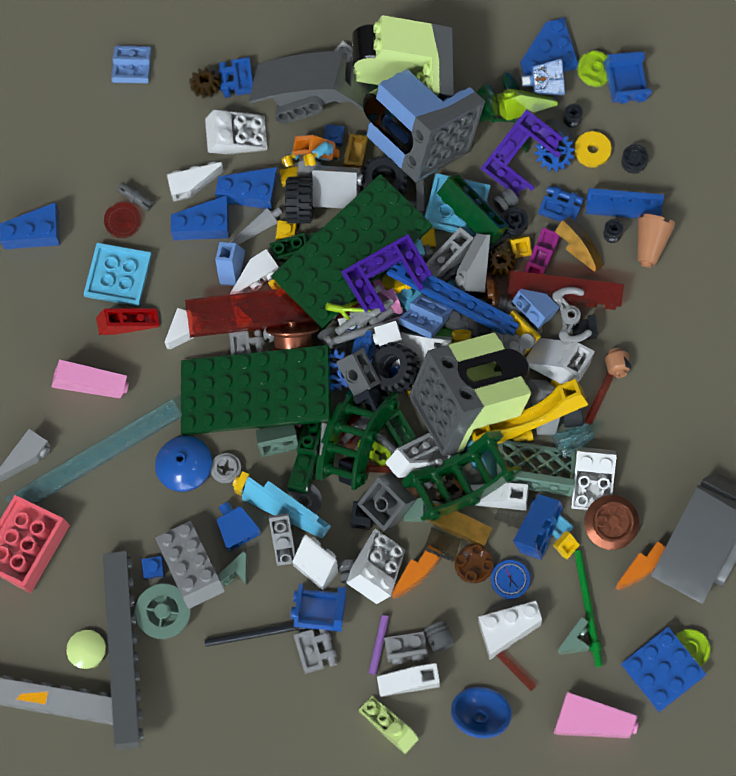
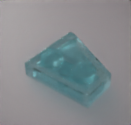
M588 423L551 435L553 443L563 457H567L595 438L594 432Z

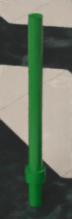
M577 550L574 551L586 620L588 621L587 625L591 642L589 647L590 652L593 653L595 668L603 667L600 652L602 651L601 642L598 641L582 551Z

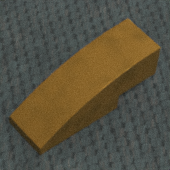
M350 134L344 159V167L360 168V174L364 168L368 143L367 136Z
M570 216L562 220L555 233L569 243L566 250L594 272L601 269L603 262L600 254L587 233Z
M458 511L441 516L436 521L427 520L458 538H463L481 546H485L493 529Z

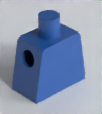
M229 502L219 506L223 516L219 517L217 522L228 552L261 535L258 526L241 506L234 510Z

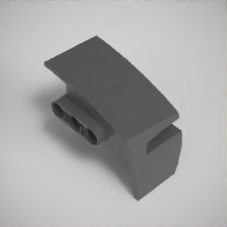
M344 51L306 53L259 63L249 103L252 104L273 98L277 103L275 119L282 124L318 114L322 111L324 104L333 101L339 103L351 102L370 118H373L378 87L375 84L356 81V74L354 73L356 59L346 62L347 53Z
M722 475L707 476L697 486L651 575L702 604L713 583L723 587L736 562V483Z

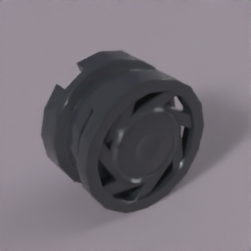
M637 144L626 147L621 160L623 169L631 174H638L644 170L648 161V152L644 147Z
M511 207L503 213L502 219L509 225L505 232H508L510 236L517 237L526 231L528 216L524 210L518 207Z

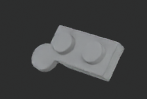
M494 330L491 332L496 333L497 337L502 341L505 348L503 351L509 354L514 353L519 359L523 358L526 349H530L535 345V338L529 333L522 336L517 334L512 336L507 333L502 335Z

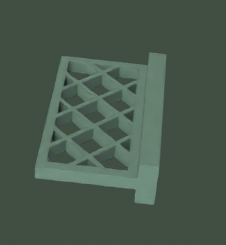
M508 440L498 444V448L505 461L512 467H522L526 464L532 470L531 472L520 470L513 481L506 483L527 484L528 490L572 496L575 488L576 451ZM503 446L510 447L514 452L507 455L503 451ZM529 450L533 455L526 458L521 452ZM548 453L552 458L545 461L541 454ZM515 455L522 459V462L518 465L511 459ZM560 457H571L570 462L565 464ZM534 458H537L542 463L537 468L530 462ZM554 461L561 466L556 471L549 465ZM498 463L496 467V476H498L502 472ZM545 467L551 474L543 475L540 473V470ZM565 470L570 478H562L559 473Z

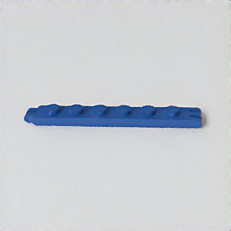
M401 262L390 267L391 269L387 271L388 276L419 291ZM433 275L431 277L427 276L421 284L424 286L423 290L420 291L421 293L502 335L507 333L513 336L516 332L515 330L519 327V324L513 321L514 318Z

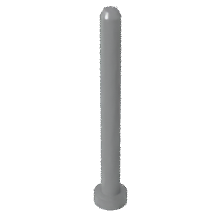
M401 316L333 338L326 336L323 338L324 344L333 349V345L364 336L366 331L374 333V327L394 321L399 325V318Z

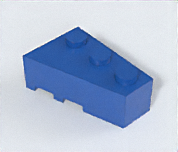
M277 167L219 176L215 191L216 199L227 195L229 204L272 210L278 180Z
M227 195L171 214V234L173 240L229 238V202Z
M56 203L0 223V242L3 248L17 249L60 245L59 210Z
M538 494L537 498L533 500L526 518L513 539L520 553L542 560L558 518L563 510L561 501Z

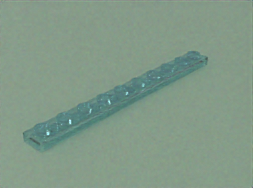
M172 399L5 499L10 504L14 495H17L33 504H37L177 421L183 415Z

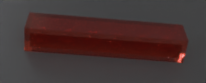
M509 271L506 293L511 294L510 298H514L520 289L547 294L552 299L553 293L561 288L577 287L583 289L585 293L582 296L576 294L564 295L562 298L567 300L569 305L578 306L579 302H584L586 307L597 308V304L605 305L604 309L616 310V306H622L624 284L519 271Z

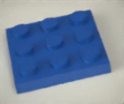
M669 627L621 664L658 712H661L707 675Z

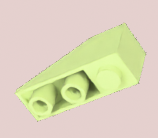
M373 696L358 710L404 754L419 740L410 727Z

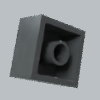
M389 472L375 480L357 505L383 531H386L397 525L417 499Z

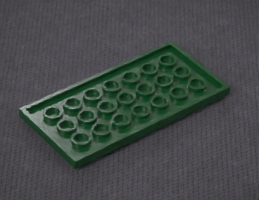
M380 174L271 275V278L324 330L341 314L326 310L327 303L345 305L356 300L341 271L407 234L415 244L433 228V225ZM387 270L369 279L371 285Z
M328 345L181 360L182 435L331 421L330 347Z

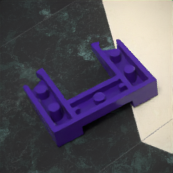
M528 109L525 110L480 168L503 187L511 189L517 197H519V191L529 188L531 191L535 188L507 165L528 137L531 136L556 157H559L561 153L557 151L559 140H563L561 135Z
M408 234L341 271L344 280L365 313H368V309H380V312L386 311L369 279L401 262L419 292L424 288L421 284L425 278L432 276L431 271Z

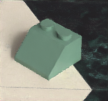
M294 425L266 427L255 430L261 458L297 449L298 442Z

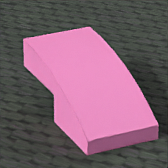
M376 280L373 283L374 287L380 285L382 291L378 293L382 298L381 302L391 298L394 304L390 307L394 313L402 314L400 302L394 289L386 291L381 280Z

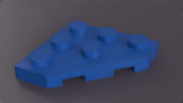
M564 18L545 23L521 60L520 66L523 76L531 75V67L562 59L563 72L577 69V59Z

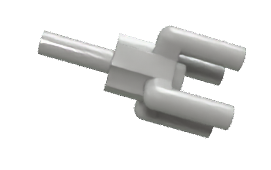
M376 285L373 288L379 296L380 300H382L381 296L378 294L382 291V288L380 287V285ZM388 298L382 302L386 308L384 312H380V309H370L371 311L368 313L350 312L352 318L335 328L336 333L340 335L355 324L362 327L368 322L370 325L382 322L394 313L390 307L394 304L393 300Z

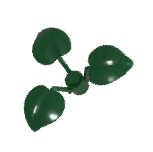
M510 72L504 73L502 82L505 90H520L519 84ZM489 84L483 85L477 90L476 93L485 100L479 119L480 123L490 120L491 123L513 122L515 125L518 121L517 119L507 121L505 118H496L498 115L497 105L499 103L498 101L496 102L495 91ZM531 136L522 145L525 153L529 151Z

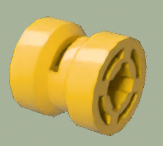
M464 329L453 330L452 338L454 343L470 339L471 331Z

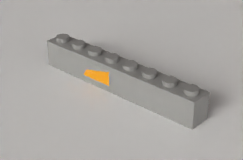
M2 675V678H0V705L113 725L111 694L99 692V695L91 694L90 690L80 689L77 692L72 691L71 687L60 685V688L52 687L53 684L41 682L40 685H37L28 679H21V682L14 681L13 677Z

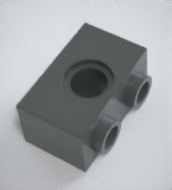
M363 348L336 362L354 396L381 383Z

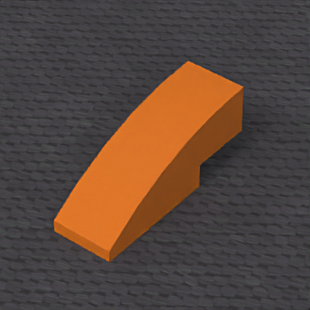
M657 542L647 557L639 553L617 583L616 589L621 590L650 575L654 571L665 546Z
M427 546L419 562L411 559L395 586L392 597L396 599L408 593L426 579L440 561L442 553Z

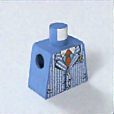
M562 59L531 67V75L521 76L522 87L533 86V93L564 95Z

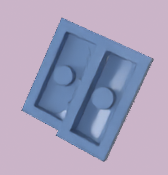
M115 46L112 82L148 83L151 47Z
M420 294L410 303V309L399 318V324L431 339L446 323L453 309Z

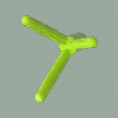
M357 300L345 305L327 303L325 307L328 311L341 313L346 320H349L350 317L345 311L364 312L363 308H352V306L359 304Z

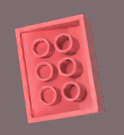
M14 495L0 519V577L31 593L70 526L66 520Z

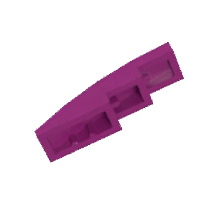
M542 228L516 294L520 289L538 291L560 238L554 231Z

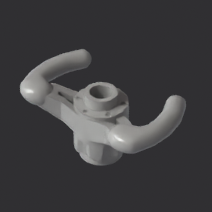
M565 287L555 291L552 295V300L560 307L563 328L559 332V338L562 342L576 343L592 335V331L589 329L576 336L569 334L571 329L576 324H579L581 313L578 308L570 306L562 297L566 294L582 296L585 292L581 288ZM568 314H572V316L574 317L570 318L568 317Z

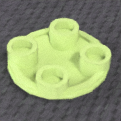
M79 631L70 638L67 644L66 653L68 659L74 666L80 669L96 668L105 655V641L95 631Z

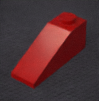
M157 308L103 309L96 317L99 335H118L160 326Z

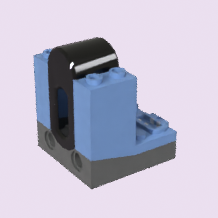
M407 69L395 74L388 80H383L377 89L365 95L363 110L370 121L367 137L410 178L418 182L469 153L485 100L469 87L457 92L453 97L442 101Z

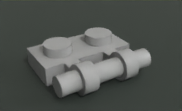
M248 331L229 333L231 355L251 353L250 346L253 345L256 346V352H264L263 345L265 340L262 337V331H254L255 337L249 338Z
M313 629L294 635L305 674L324 669L323 660H328L330 667L337 665L335 658L337 654L332 648L330 641L332 637L327 630L319 629L320 635L316 637L314 636ZM318 643H323L324 653H319Z

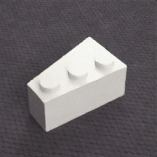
M428 433L397 448L386 461V464L399 478L406 477L413 470L432 465L434 468L444 465L443 461L452 457V455L443 457L431 434Z
M536 601L479 617L478 623L489 660L541 626L542 618Z

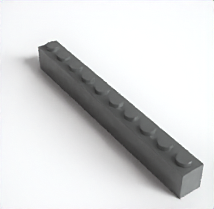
M126 551L103 553L114 745L116 750L141 748V741H144L143 728L140 729L139 721H143L142 709H138V702H141L142 699L141 690H137V682H140V672L136 670L135 664L139 663L138 651L134 649V644H138L137 632H133V625H136L135 613H132V606H135L134 594L131 595L130 589L134 588L133 576L129 574V569H133L132 558H128Z

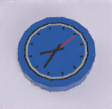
M502 561L492 571L491 585L501 598L508 600L517 599L529 588V572L519 561Z

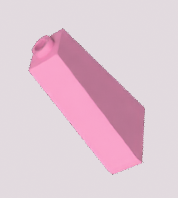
M59 359L51 387L121 398L123 393H127L129 382H126V375Z
M567 692L554 734L630 738L632 733L636 734L639 723L635 722L637 718L635 715Z

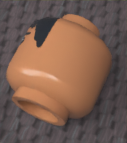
M621 348L610 350L605 357L608 373L616 376V378L625 377L632 368L628 352Z

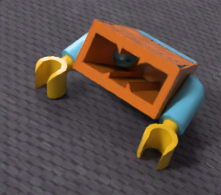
M314 135L295 136L293 151L291 155L282 158V163L284 167L294 165L293 158L297 160L300 157H304L305 166L316 165L315 158L317 161L338 159L340 150L335 148V142Z

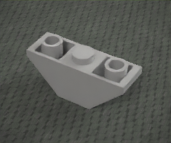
M530 379L528 381L532 406L544 400L556 389L547 380ZM560 417L536 427L537 435H555Z
M289 514L269 516L277 566L292 564L295 557V549Z

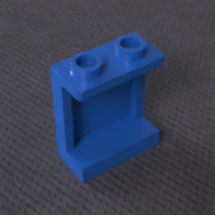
M644 52L609 54L604 61L612 103L644 102L651 95L652 90L647 89L642 62L645 59Z
M299 583L298 590H294L293 602H296V606L291 608V619H294V627L342 632L346 604V587H338V593L304 590L303 584Z

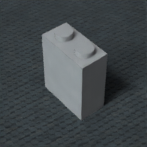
M316 166L312 170L313 207L344 208L360 193V185L363 184V174H360V168Z

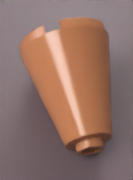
M639 214L637 261L640 262L641 266L651 268L652 265H656L675 228L673 220H669L668 223L664 221L665 217L652 214H644L642 216Z

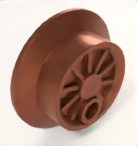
M297 320L286 321L287 324L272 326L266 329V333L274 336V347L278 349L312 346V334L319 331L318 326L296 324L298 323Z
M606 495L596 499L588 507L584 518V526L588 537L594 544L603 549L617 550L630 544L636 537L639 529V516L635 507L627 499L617 495Z

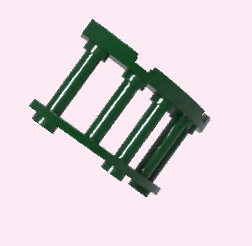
M351 390L345 394L347 398L343 403H338L331 415V421L328 422L321 440V443L324 445L322 454H318L315 479L322 481L332 474L352 480L351 490H356L365 484L366 469L372 446L382 426L391 415L398 411L399 401L397 392L392 393L386 399L383 398L382 404L375 412L359 407L363 403L355 404L354 395ZM352 414L371 418L365 430L346 425ZM342 432L362 437L357 450L338 445ZM335 452L355 458L353 472L333 465Z
M500 430L486 432L469 446L470 450L463 455L458 453L444 460V465L434 468L432 465L413 470L401 481L404 488H416L428 511L421 517L422 521H436L441 516L460 510L468 505L474 506L481 501L480 499L489 495L506 482H511L516 478V474L522 469L520 466L509 468L498 448V442L503 438ZM488 450H491L502 470L494 479L490 476L481 459L482 454ZM470 462L475 463L486 483L475 491L471 488L462 471L463 466ZM450 473L457 476L466 493V496L454 501L442 480L443 476ZM431 481L435 483L445 504L434 506L423 484Z

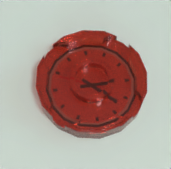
M118 202L107 209L104 215V225L107 232L113 237L128 238L139 230L141 216L134 205L127 202Z

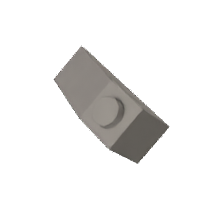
M461 227L426 262L433 276L440 278L461 263L474 238Z
M476 234L457 270L455 278L456 288L463 291L485 292L490 235Z
M28 429L1 465L0 482L45 458L50 451L51 446L49 442Z

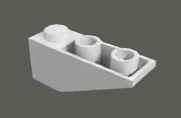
M211 162L206 166H194L189 170H176L171 174H167L173 201L192 198L223 173L222 163Z
M267 249L251 258L230 293L232 303L243 300L246 294L251 291H257L262 287V284L272 280L271 275L279 266Z
M505 483L480 499L481 501L476 505L526 511L528 485ZM485 484L470 486L473 489V491H475L480 487L484 486Z
M436 663L416 666L377 677L380 697L440 686Z

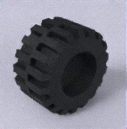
M383 155V158L377 156L375 157L376 160H369V165H364V170L361 172L363 174L362 191L381 174L382 176L392 177L395 180L392 186L402 196H405L408 186L407 174L391 158L389 159L387 155Z
M287 177L285 183V216L288 223L311 224L313 220V180L311 177Z
M387 343V345L380 346L381 349H376L374 351L376 353L375 356L372 355L370 358L372 359L371 364L381 382L376 386L382 390L391 393L397 392L398 394H404L406 390H412V385H414L421 365H419L421 360L417 357V353L397 343ZM399 359L400 369L398 373L391 378V366L396 360Z

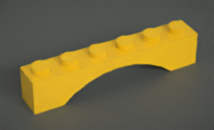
M576 378L561 384L544 400L523 410L520 416L474 429L472 432L473 441H477L486 432L500 430L503 438L498 442L500 444L588 405L584 391Z

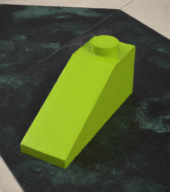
M507 89L503 93L497 94L500 115L507 121L521 117L526 109L534 113L558 105L557 101L550 96L515 89Z

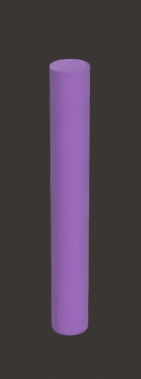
M381 615L369 668V674L372 675L377 674L389 616Z

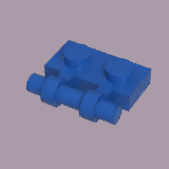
M249 57L231 60V67H227L226 62L219 63L220 69L218 73L222 82L220 88L224 98H229L231 96L230 91L234 89L236 96L251 94L253 80ZM233 75L234 81L229 82L228 76Z
M548 186L546 193L553 196H544L538 214L559 222L569 216L576 221L580 207L575 206L574 203L582 205L584 198L578 196V193H569L563 191L560 187ZM560 197L569 201L568 203H566L564 201L558 200V198Z

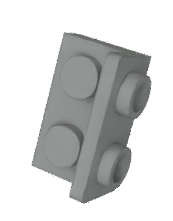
M424 632L384 638L388 663L392 662L393 665H397L409 659L417 662L427 657Z

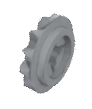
M220 454L212 461L211 474L215 480L222 484L231 483L241 473L240 461L232 454ZM228 462L229 468L232 470L227 471L224 476L223 470L220 468L225 467Z

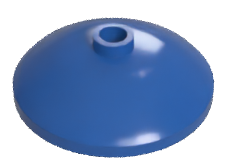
M180 436L168 441L158 452L155 461L158 479L165 487L176 492H187L198 488L209 477L212 469L210 450L204 442L192 436ZM180 457H183V460L181 462H178V459Z
M474 687L460 692L452 702L451 717L453 722L461 731L473 737H495L503 733L511 721L512 711L508 701L498 692L488 688Z

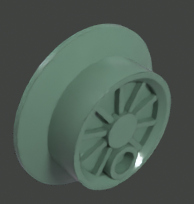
M157 584L146 589L140 595L135 606V616L138 626L145 634L157 639H167L179 634L185 628L190 618V609H188L179 588L170 584Z

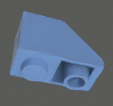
M219 242L215 260L221 285L235 286L240 277L246 251L236 243Z
M520 289L512 300L516 307L537 328L552 319L560 308L547 294Z

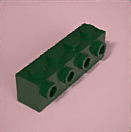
M459 174L448 177L437 192L441 200L454 210L455 215L460 217L469 229L473 230L476 234L490 235L489 244L497 242L509 227Z

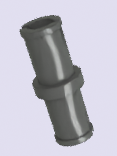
M121 182L119 185L121 188H117L118 193L129 198L131 203L138 204L146 209V211L151 209L152 206L150 204H154V201L141 194L140 190L133 189L125 182Z

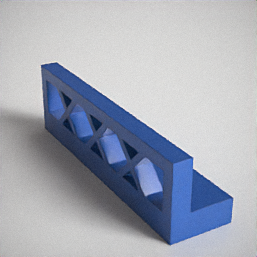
M589 188L586 214L637 219L639 214L642 216L644 214L661 216L664 195Z

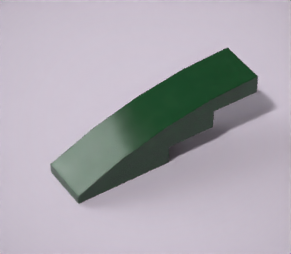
M378 388L382 398L386 399L390 396L385 390ZM399 409L384 424L399 447L418 439Z

